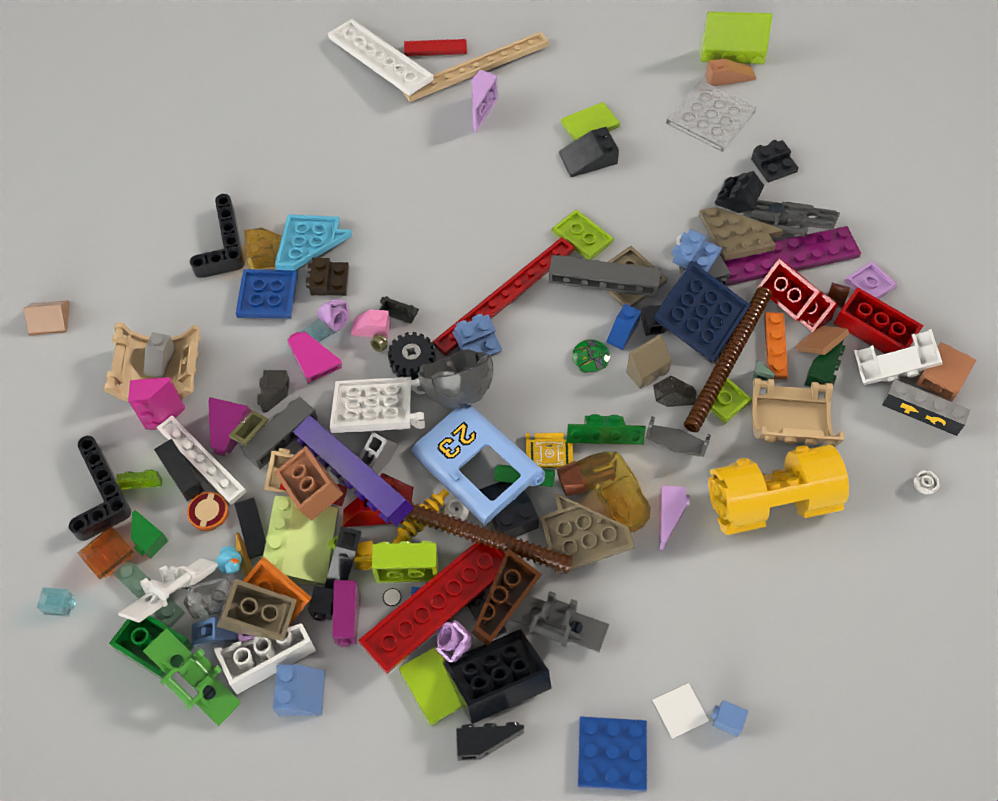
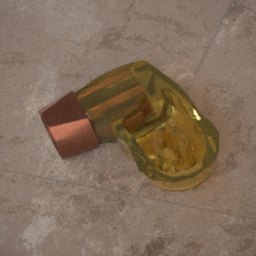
M601 452L592 454L577 462L574 460L557 469V474L566 497L586 493V490L595 491L598 501L604 507L606 517L627 526L630 532L643 528L649 520L650 505L643 494L636 475L620 453Z

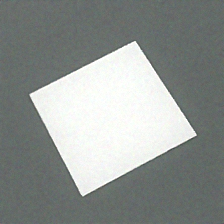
M689 683L653 699L672 739L709 721Z

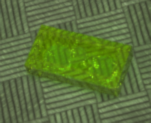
M145 470L144 472L127 471L116 475V482L122 490L162 487V478L154 470Z

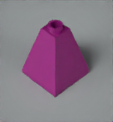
M209 397L210 447L214 449L213 453L225 456V453L230 454L238 444L237 441L229 438V434L252 410L246 405Z

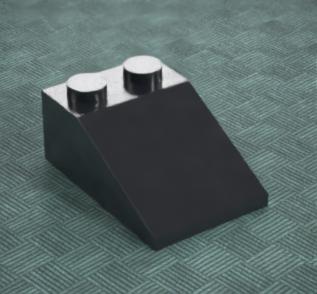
M602 127L589 131L559 151V155L570 177L618 164L619 149L607 127Z
M497 482L479 490L490 501H494L513 483ZM525 490L492 519L498 533L501 534L503 532L505 536L509 534L511 538L539 528V517Z

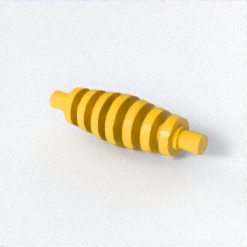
M443 489L439 494L433 493L430 495L431 500L427 498L424 500V504L420 503L419 505L420 507L425 506L426 509L431 508V511L437 510V513H439V507L442 508L445 505L443 501L449 495V492ZM408 519V522L404 521L402 523L403 528L399 527L397 529L398 536L392 543L399 544L402 541H410L412 539L411 536L415 537L418 535L416 530L421 532L424 530V526L422 523L418 524L416 521H410V519Z

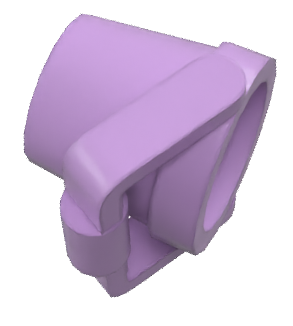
M331 299L329 302H325L318 310V319L334 331L342 329L350 318L347 301Z
M455 620L453 623L446 622L438 632V646L436 650L448 662H456L463 653L470 649L472 634ZM447 651H454L453 656H451Z

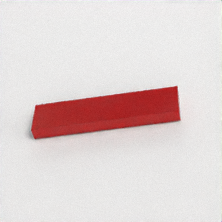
M466 39L404 41L405 56L467 54Z

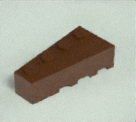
M509 548L503 557L471 632L472 635L486 646L491 644L542 575Z

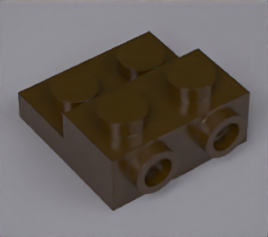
M312 258V263H308V274H310V277L306 278V288H309L310 294L347 296L349 262H331L330 258Z

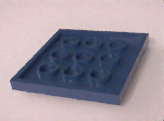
M691 261L652 319L712 363L751 304L695 262Z

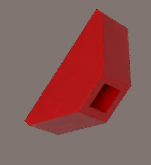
M357 497L343 509L344 527L384 525L387 523L379 517L380 512L378 510L373 512L366 505L368 502L366 499L361 501Z

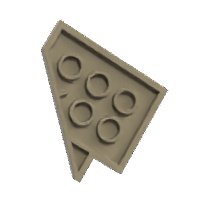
M718 207L699 211V216L714 244L722 248L720 255L724 261L774 251L776 245L772 238L782 236L783 233L781 228Z
M554 494L559 510L540 516L549 550L559 551L562 555L565 553L568 557L571 555L573 561L570 570L635 549L630 529L627 526L559 494ZM557 568L554 569L557 575L564 573L563 570L559 572Z

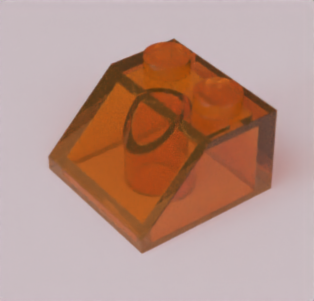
M110 526L77 553L94 574L101 579L110 576L114 572V568L120 563H126L132 557L131 554L134 551L120 534Z

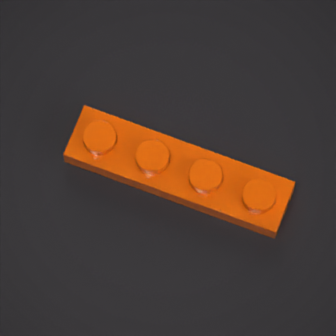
M765 312L767 368L775 373L773 379L786 380L788 377L784 313Z

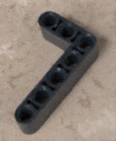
M220 194L215 198L224 249L197 254L191 257L189 263L194 275L198 278L240 270L245 265L235 210L228 194Z
M83 436L77 445L104 502L74 517L69 522V530L80 541L88 540L125 521L131 515V508L101 447L92 436Z

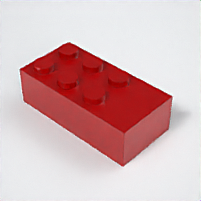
M859 287L853 292L834 321L835 325L840 328H847L850 334L870 346L873 345L875 349L884 354L909 348L913 343L912 334H918L924 326Z

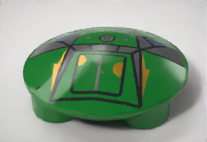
M591 339L578 343L572 354L574 363L583 373L595 372L606 368L610 359L608 348L602 342Z

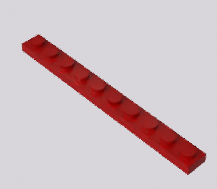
M563 237L558 239L433 340L434 347L447 356L459 346L452 333L458 322L463 320L470 322L474 316L481 313L483 316L489 315L490 319H492L549 272L552 255L568 257L574 252V246Z

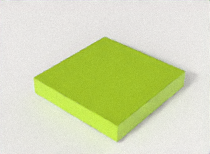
M727 378L710 411L726 424L752 401V398Z

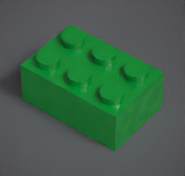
M150 615L141 622L127 619L108 643L118 653L161 680L166 674L143 650L166 628L189 651L194 647L186 637ZM174 655L170 660L171 666L179 668L183 662V658L179 655Z

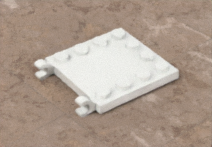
M411 377L336 381L330 432L410 429L411 425L418 429L425 428V421H418L424 419V413L417 412L411 414L412 391H415L417 394H425L422 387H419V379L411 380Z

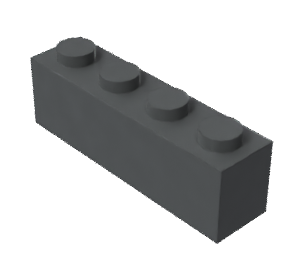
M300 396L296 400L291 401L282 412L277 413L268 424L264 425L246 446H241L244 455L257 468H263L270 461L272 451L286 448L297 438L293 431L309 415L316 421L318 420L315 409Z

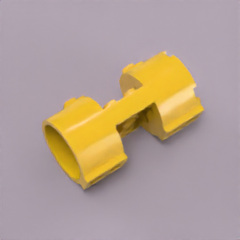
M832 445L814 448L798 446L795 448L796 450L789 451L786 455L784 469L773 470L772 474L767 475L761 473L757 463L749 460V458H740L729 466L711 469L709 472L712 477L708 478V489L712 507L720 515L717 518L720 530L726 535L766 527L770 507L794 503L797 513L804 518L844 510L843 504L847 502L849 496V481L845 464L837 449Z

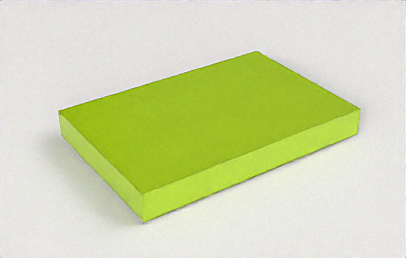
M604 102L561 118V124L574 141L591 130L607 127L608 131L620 127V122Z
M577 209L552 228V232L559 238L563 237L574 246L576 252L588 260H593L614 242L612 236Z
M436 646L398 668L430 726L462 708L444 668L443 662L445 660L436 650Z

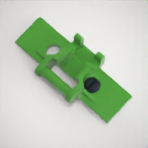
M167 628L143 650L166 674L160 683L162 685L165 683L186 704L185 708L187 710L196 704L219 726L241 704L215 677L222 669L218 665L214 666L203 655L205 652L201 648L192 654ZM174 655H179L183 658V664L179 668L172 667L170 664V660ZM178 672L197 691V695L192 698L171 677L173 674Z

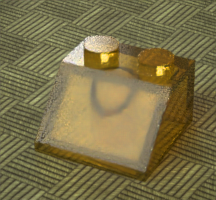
M264 228L244 230L246 257L250 269L274 268L282 235Z

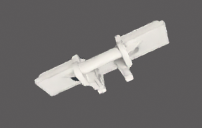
M200 558L188 567L171 566L168 569L164 565L159 569L163 582L152 579L149 581L147 578L141 580L140 583L146 595L118 613L119 616L141 622L161 607L167 606L166 599L169 598L171 593L180 588H193L196 583L214 572L218 563Z

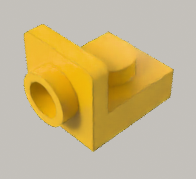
M373 540L358 543L354 557L356 570H369L372 568Z

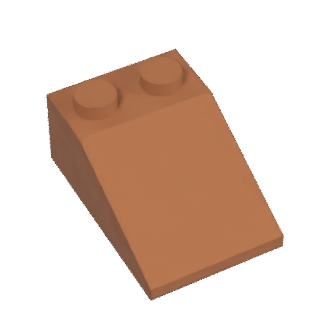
M307 446L275 471V474L298 510L311 521L343 495L335 481Z

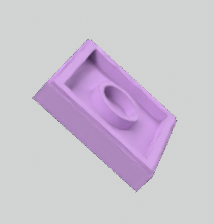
M873 261L848 276L844 281L854 291L859 287L877 299L882 298L898 285Z

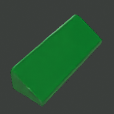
M497 464L495 466V481L514 483L521 476L511 465ZM543 469L545 471V479L538 486L553 487L555 471Z

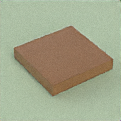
M820 326L798 343L796 348L800 352L825 355L849 336L850 333L847 328Z

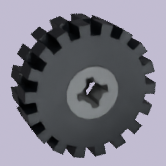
M406 332L404 337L400 334L397 336L398 340L393 339L392 345H389V364L392 372L396 373L398 378L403 376L411 377V380H415L423 364H431L436 361L433 342L430 343V338H424V334L420 333L417 336V332H413L412 335Z

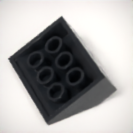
M521 629L492 641L489 646L484 644L463 653L456 662H443L456 695L471 724L552 689L549 669Z

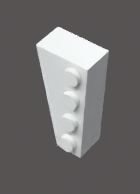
M302 623L288 627L284 641L254 637L253 640L242 643L240 641L233 643L230 647L214 649L227 680L236 694L277 672V665H291L316 651Z

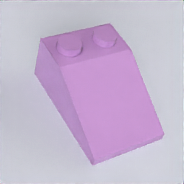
M479 70L471 80L474 132H477L498 100L497 75Z

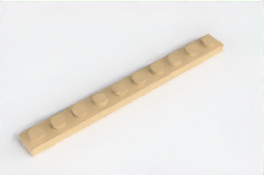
M538 32L433 75V81L410 96L403 91L402 93L409 102H412L471 78L479 70L486 72L549 46V41L542 32Z

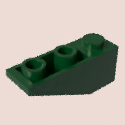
M843 341L827 354H820L813 360L804 385L811 387L812 382H818L820 385L832 383L834 386L837 377L834 375V371H838L841 360H838V358L843 355L845 345H842Z

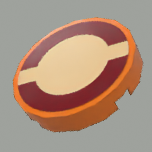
M204 492L197 495L187 508V516L190 523L201 531L215 530L216 527L226 521L229 512L225 499L220 494L214 492Z

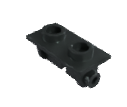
M388 296L382 297L380 300L382 306L379 310L389 311V316L412 324L419 311L413 305L395 301Z

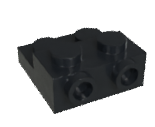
M773 140L769 145L764 147L758 145L753 150L751 160L768 183L798 171V166L790 157L791 150L783 140Z

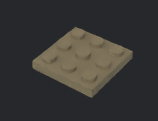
M629 246L608 261L611 263L654 267L632 246ZM661 272L659 288L665 285L668 280ZM606 291L622 307L624 304L634 307L648 297Z

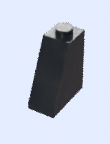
M172 439L154 449L186 501L194 499L204 491L199 480Z

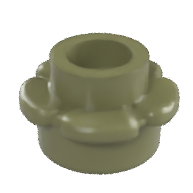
M376 334L371 340V346L375 351L381 352L388 348V341L384 336Z

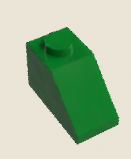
M136 510L132 512L131 540L135 544L133 549L139 555L143 556L145 554L151 559L168 542V539Z

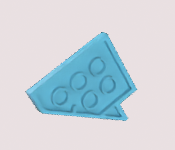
M288 214L275 262L276 270H296L311 261L312 258L320 256L352 237V230L339 229V217Z

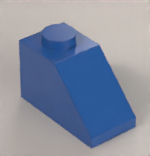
M624 304L615 319L606 343L623 350L639 325L641 311Z

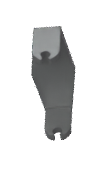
M651 416L646 439L673 452L704 457L711 437L710 434H707L705 441L680 429L654 425L655 417Z

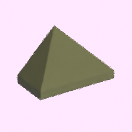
M252 410L229 434V438L246 446L268 422V418Z

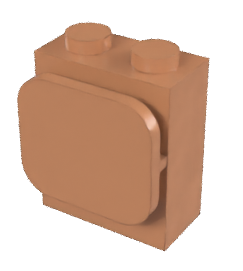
M940 342L938 350L943 365L924 369L916 384L952 402L962 388L976 359L952 348L950 345Z

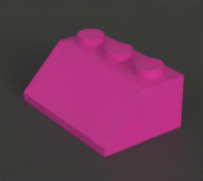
M170 377L130 380L128 402L145 429L156 430L157 426L170 416L176 418L185 410V405Z

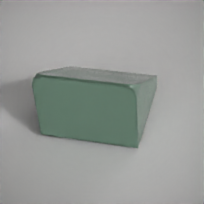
M757 361L752 382L754 378H760L763 381L773 379L775 373Z

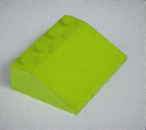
M707 11L700 46L701 62L726 59L738 63L764 64L773 14Z

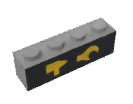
M894 379L889 387L882 406L955 436L965 426L970 413L968 408Z

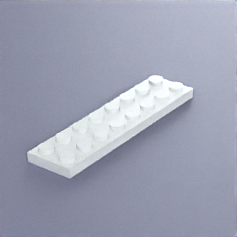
M353 19L328 33L330 40L409 96L434 80L433 74Z

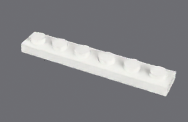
M170 416L157 426L158 431L167 440H173L183 457L230 505L246 493V490L173 416Z

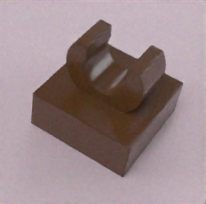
M832 283L827 296L838 305L844 306L850 287Z

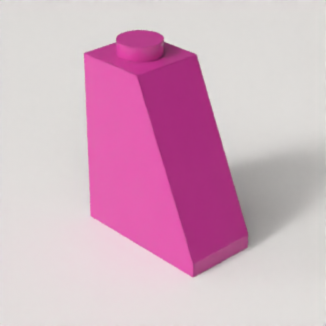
M305 331L302 333L296 332L287 339L288 346L307 383L342 368L341 360Z

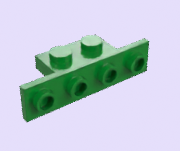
M592 414L585 416L584 424L567 425L566 443L644 445L646 426L626 425L623 416L615 414L610 416Z

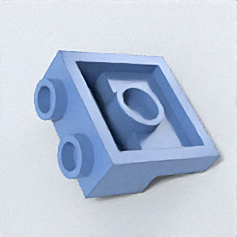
M690 229L688 233L684 232L682 234L680 246L675 245L672 251V255H674L672 263L686 269L688 264L693 261L709 272L721 253L722 248L706 241L707 236Z
M481 313L474 316L470 322L463 320L456 324L452 333L461 350L471 349L476 352L488 353L491 356L503 350L495 335L496 329L489 315L483 316Z

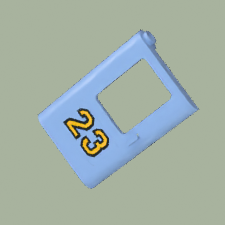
M463 403L462 407L454 409L417 441L411 450L412 455L484 526L510 502L516 499L529 485L538 486L545 479V471L472 405H466V403ZM485 446H490L521 475L516 482L494 501H490L460 472V468Z

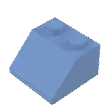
M277 665L273 704L275 713L278 716L322 715L325 671L303 665Z

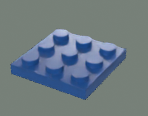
M243 269L235 313L237 318L291 319L298 277L297 270Z
M580 716L578 787L646 792L647 720Z

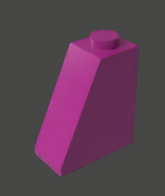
M334 580L332 638L335 644L341 647L357 644L361 594L356 581Z

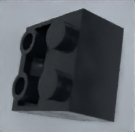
M754 171L728 177L724 181V185L714 203L737 213L753 210L765 185Z

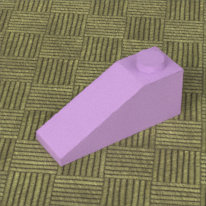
M661 487L659 494V550L665 548L683 516L685 508L689 507L690 495H686V487Z

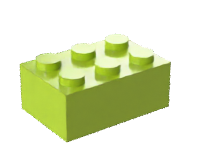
M402 541L399 544H390L389 542L373 544L372 571L376 583L430 581L438 574L436 543L431 541H421L420 543Z

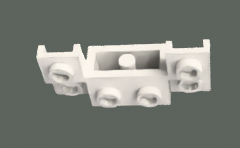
M932 329L916 335L912 334L915 346L876 356L873 345L862 350H854L863 384L868 385L879 381L892 383L894 379L899 381L901 377L905 376L908 378L916 377L924 369L943 365Z

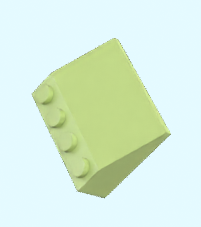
M275 496L263 557L296 584L325 585L332 554V548L329 547L328 543L330 540H333L339 509L329 506L311 521L298 510L291 497Z

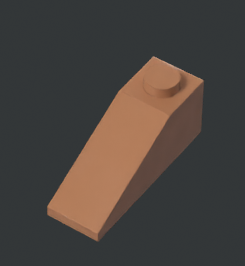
M726 59L708 61L705 76L710 87L756 80L752 66Z

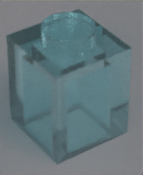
M43 587L37 608L45 615L69 616L75 606V596L68 589Z

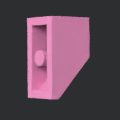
M370 309L355 317L351 335L373 337L377 334L388 338L390 329L389 311Z

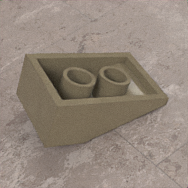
M235 579L229 588L216 626L239 634L284 641L297 599Z

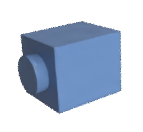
M723 700L719 706L715 705L711 718L714 719L712 726L738 737L742 732L748 710Z

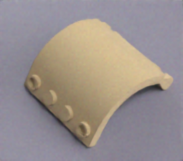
M118 322L114 326L115 334L112 337V342L115 343L111 371L106 373L107 383L104 384V392L128 402L130 380L157 377L146 376L143 373L145 347L150 337L131 331L124 323ZM195 325L191 326L183 334L171 337L175 345V351L163 378H171L182 400L189 394H192L195 387L193 380L197 371L195 364L199 355L197 348L201 339L199 335L200 327Z
M754 378L752 395V428L754 437L756 439H763L765 442H776L777 440L784 441L787 444L804 442L805 445H817L818 443L834 447L838 446L844 441V432H839L835 436L832 429L831 398L833 384L825 383V385H820L818 382H812L811 389L774 386V379L763 381L760 378ZM760 388H766V394H759ZM824 392V398H818V393Z

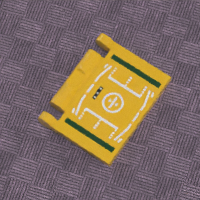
M526 433V455L541 468H560L573 461V443H566L564 433H534V440H530V433Z

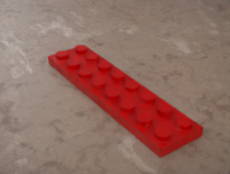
M476 541L358 640L359 644L379 667L388 674L435 634L444 623L449 622L492 585L505 553L501 549L497 551L495 547L491 549L489 545L484 546L483 543L477 544Z

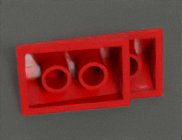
M778 259L757 287L769 289L772 293L770 299L796 321L801 322L811 332L831 321L837 307V303L781 259Z

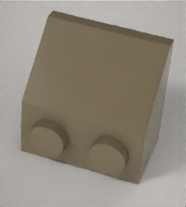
M660 334L629 353L626 373L639 388L652 384L657 377L665 376L670 371L672 359Z

